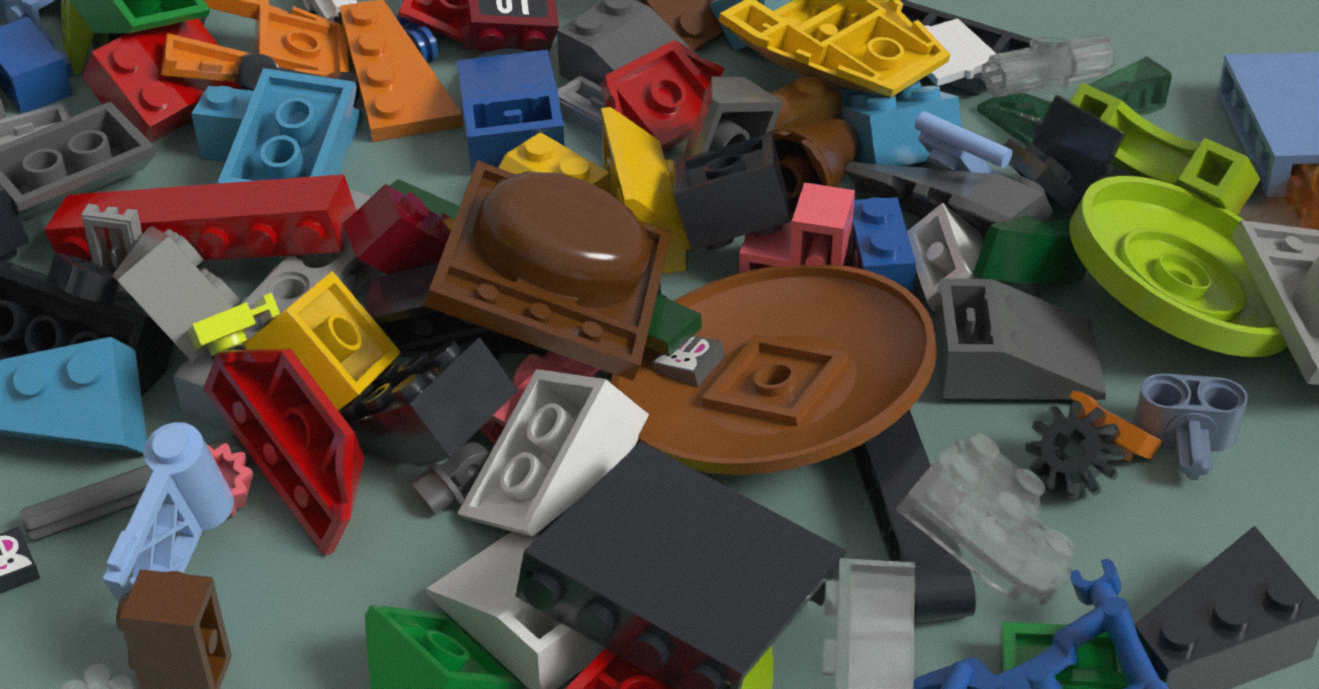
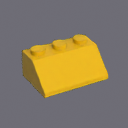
M601 108L603 169L610 172L611 195L630 208L640 221L671 232L662 274L686 271V250H691L673 196L675 178L673 160H665L658 139L613 108Z

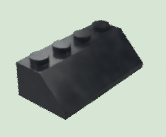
M0 261V360L112 337L136 351L141 397L166 372L174 342L144 309L114 299L113 305L83 299L62 290L48 278V275L15 263Z

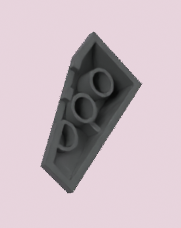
M849 162L845 168L846 174L856 189L878 198L897 197L901 209L922 218L944 203L980 231L983 240H985L989 226L992 224L1024 216H1031L1047 223L1053 213L1044 193L1045 190L1036 182L1024 177H1018L1017 181H1014L1000 174Z

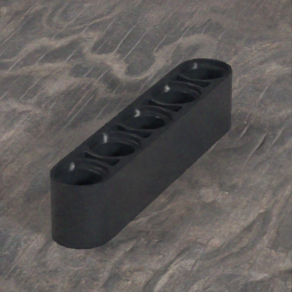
M909 409L894 424L877 436L853 448L852 451L911 623L914 625L970 617L976 611V594L973 578Z

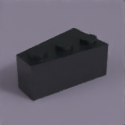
M439 262L371 279L365 310L400 350L401 353L397 357L411 358L422 351L427 356H430L436 349L451 340H455L457 345L479 337L496 360L500 359V353H536L544 357L549 352L546 349L424 306Z
M1253 526L1134 625L1139 640L1159 679L1165 682L1169 689H1231L1313 657L1319 639V600L1257 527Z

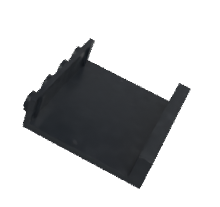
M641 441L524 550L515 597L676 689H741L745 676L806 603L810 600L822 607L832 595L846 550Z

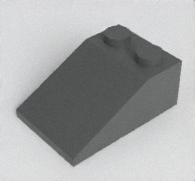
M602 0L557 30L559 75L570 81L581 75L598 85H601L605 75L673 40L688 48L690 47L651 7L636 0Z

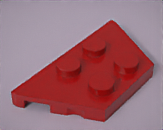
M673 40L605 75L600 87L605 107L613 108L658 139L664 152L688 139L703 102V95L709 86L711 77H724L722 73L725 68L709 59L700 58L692 49Z

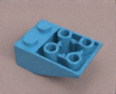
M920 81L915 82L893 97L835 87L832 89L833 95L818 98V104L828 120H844L857 132L860 141L859 152L855 158L857 163L906 166L929 161L927 157L930 153L918 140L921 131L915 129L916 120L923 111L962 127L958 96L941 92L939 86L923 87Z

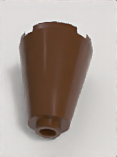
M829 119L764 134L772 133L790 204L791 220L793 219L804 183L838 188L846 175L845 168L847 164L853 162L858 155L860 148L859 137L855 129L846 121Z

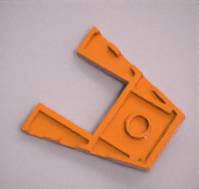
M204 0L210 9L254 19L255 54L271 57L278 67L325 77L335 71L349 72L348 45L343 25L292 6L289 13L269 5V0ZM167 33L163 45L161 75L236 82L233 74L236 61L241 56L252 53Z

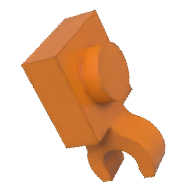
M1072 391L1070 397L1075 401L1081 402L1085 409V417L1091 410L1099 407L1106 413L1103 426L1116 424L1119 427L1121 435L1110 444L1121 446L1125 450V457L1123 459L1131 462L1133 456L1137 454L1153 460L1163 442L1162 440L1103 409L1091 396L1079 391Z

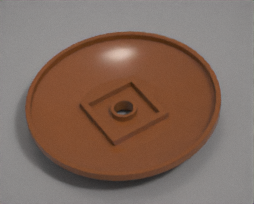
M831 264L771 266L746 271L711 282L674 301L701 313L702 329L694 336L719 340L723 344L725 357L698 387L653 370L650 362L659 352L646 346L640 368L634 380L612 374L611 384L649 414L639 433L637 445L642 441L700 472L727 475L771 473L799 468L840 455L865 443L894 424L918 400L929 383L937 357L936 338L932 320L919 299L908 289L882 275L864 269Z

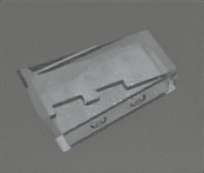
M840 558L837 580H825L824 617H834L833 639H823L822 676L833 677V689H913L915 562Z

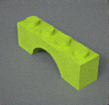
M1081 83L1070 100L1126 133L1112 164L1140 177L1155 179L1182 187L1212 200L1236 215L1240 213L1260 181L1247 156L1205 137L1203 141L1195 142L1175 136L1141 117L1122 100L1087 84Z

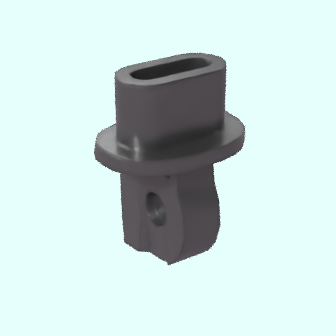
M479 443L466 444L441 466L437 463L427 465L429 470L411 482L410 485L434 515L454 501L459 506H462L466 499L464 494L472 488L490 453Z

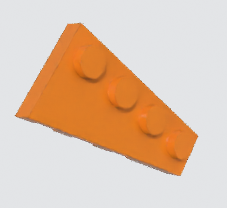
M384 0L363 1L339 6L341 21L354 73L359 82L360 96L372 142L463 127L461 111Z

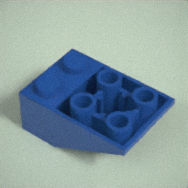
M548 50L457 60L472 173L477 160L498 168L505 154L540 132L565 146L558 90Z

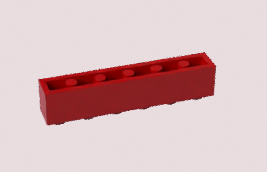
M340 174L70 194L65 197L44 231L54 252L72 255L92 262L81 214L88 204L98 205L100 212H104L108 206L118 207L119 215H124L127 209L137 210L142 234L151 226L163 233L171 229L179 236L182 235L199 253L203 261L342 252L348 240L343 223L357 210L345 175ZM103 227L110 254L112 246L108 229Z

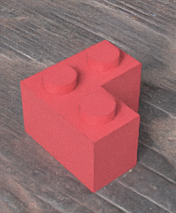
M804 183L791 222L783 224L780 230L769 235L756 236L754 233L745 235L739 253V273L771 266H800V264H805V266L826 264L849 266L855 190Z

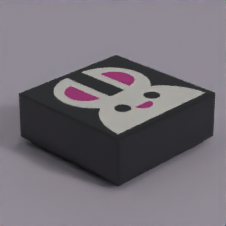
M20 527L0 533V593L39 579L40 576Z

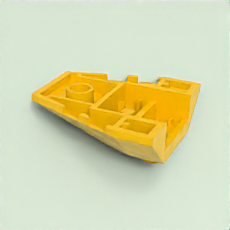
M744 0L721 12L719 15V22L740 41L776 65L831 86L886 97H893L948 63L951 55L919 20L912 23L901 12L903 3L900 0H793L774 11L756 0Z

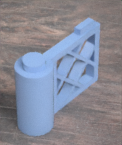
M179 422L163 425L154 431L146 441L143 453L145 462L152 475L126 530L121 531L107 561L108 568L102 578L118 602L123 594L130 593L140 569L161 572L179 571L184 573L202 532L216 528L226 521L232 512L234 505L232 491L202 435L192 425ZM132 568H133L132 578L129 579L128 577H129V575H130V573H131V570H132Z

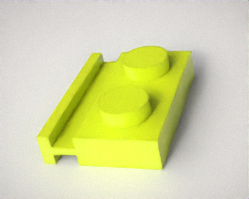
M272 293L262 296L254 304L255 309L250 310L246 302L193 323L187 330V333L195 351L208 347L211 355L214 356L219 352L229 350L247 341L244 332L256 324L255 318L260 317L262 324H265L280 314Z

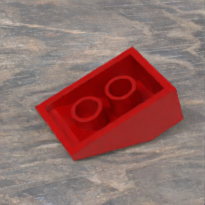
M199 19L127 33L93 51L88 60L82 79L102 104L111 101L151 143L193 120L191 113L208 86H228L233 89L245 90L237 82L161 75L162 52L167 33L218 45Z

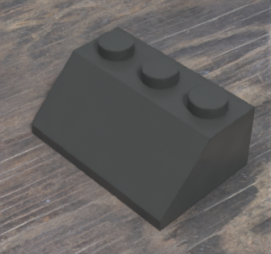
M110 101L1 145L0 186L6 190L20 222L26 221L44 211L61 205L67 195L89 193L108 184L120 182L125 177L143 170L156 155L154 145Z

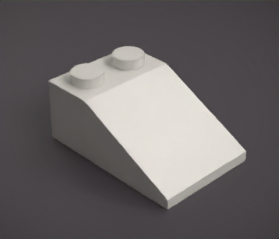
M536 369L457 514L465 520L533 537L578 501L634 448L649 414L606 379Z

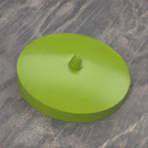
M1136 176L1108 177L1093 183L1087 189L1070 220L1069 233L1071 242L1089 273L1120 303L1161 330L1184 341L1215 352L1241 357H1264L1277 354L1288 347L1232 237L1236 227L1244 219L1197 193L1150 178Z

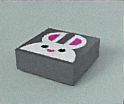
M693 336L670 357L658 353L650 362L653 370L660 374L698 387L725 357L722 341Z

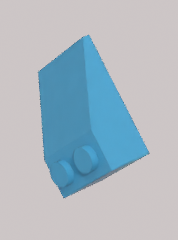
M263 68L217 184L340 175L357 89L356 83Z

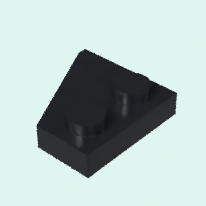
M1009 139L1003 145L1012 150V157L1008 164L1022 177L1039 184L1045 190L1044 193L1050 201L1063 212L1069 213L1072 216L1082 199L1066 183L1072 175L1052 157L1048 158L1033 144L1030 143L1024 149Z

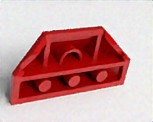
M291 348L226 350L217 353L203 391L324 556L334 553L351 519L364 463V456L354 431Z

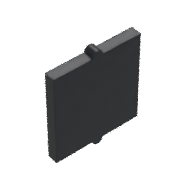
M1055 95L1041 126H1036L1034 129L1036 136L1032 144L1048 158L1052 157L1072 175L1066 183L1083 197L1093 183L1104 179L1106 174L1112 172L1111 163L1126 133L1061 95Z

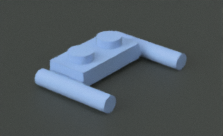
M926 111L921 112L916 120L915 129L921 131L918 140L930 153L927 159L943 170L1003 175L992 170L986 161L1005 168L1011 160V149Z

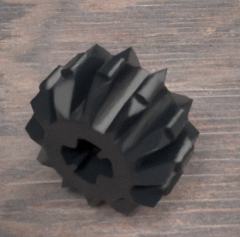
M1079 401L1072 402L1067 418L1057 406L1050 407L1049 415L1054 423L1047 427L1041 421L1033 422L1032 428L1043 438L1041 441H1030L1025 444V450L1029 454L1039 456L1029 466L1030 472L1036 477L1047 475L1044 481V488L1051 493H1055L1064 485L1066 496L1070 499H1078L1083 482L1093 495L1101 493V486L1096 477L1102 473L1106 478L1116 480L1119 475L1111 465L1107 464V460H1119L1125 457V450L1121 446L1110 444L1121 435L1119 427L1116 424L1103 426L1106 413L1099 407L1091 410L1085 417L1084 406ZM1070 442L1077 446L1081 444L1086 449V452L1081 458L1073 455L1069 457L1064 452V449Z

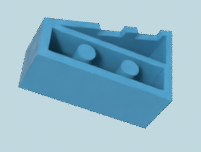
M112 337L0 360V436L50 443L74 444L97 449H113L144 455L143 451L147 435L135 349Z

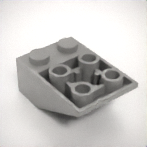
M151 226L144 232L112 276L193 362L208 347L195 351L187 333L193 323L233 308L240 300L218 276L216 277L212 272L209 273L205 268L199 271L196 266L203 261V258L182 235L179 236L171 229L163 233Z

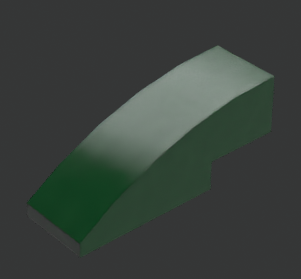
M1024 216L989 226L973 275L984 279L1005 282L1062 284L1084 280L1087 269L1078 257L1071 242L1069 220L1063 218L1045 223L1031 216Z

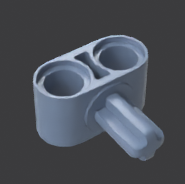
M1165 373L1154 374L1147 377L1141 384L1133 425L1162 440L1163 442L1160 447L1176 448L1178 470L1185 473L1189 480H1198L1200 475H1208L1213 469L1211 451H1225L1232 448L1237 442L1248 396L1241 385L1230 379Z

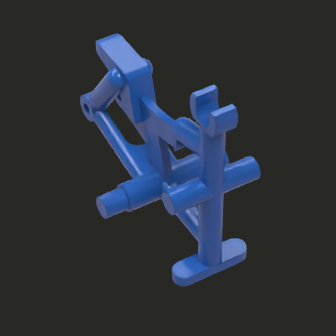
M1107 558L1101 560L1104 575L1097 580H1084L1078 569L1071 572L1070 580L1078 601L1089 606L1094 604L1095 609L1059 629L1053 636V645L1038 656L995 676L978 658H968L916 678L911 683L909 689H1062L1061 684L1056 681L1054 675L1070 664L1076 665L1079 660L1076 649L1106 631L1115 647L1126 683L1129 685L1123 689H1169V687L1159 679L1139 640L1127 601L1124 598L1117 597L1121 592L1120 578L1113 561Z

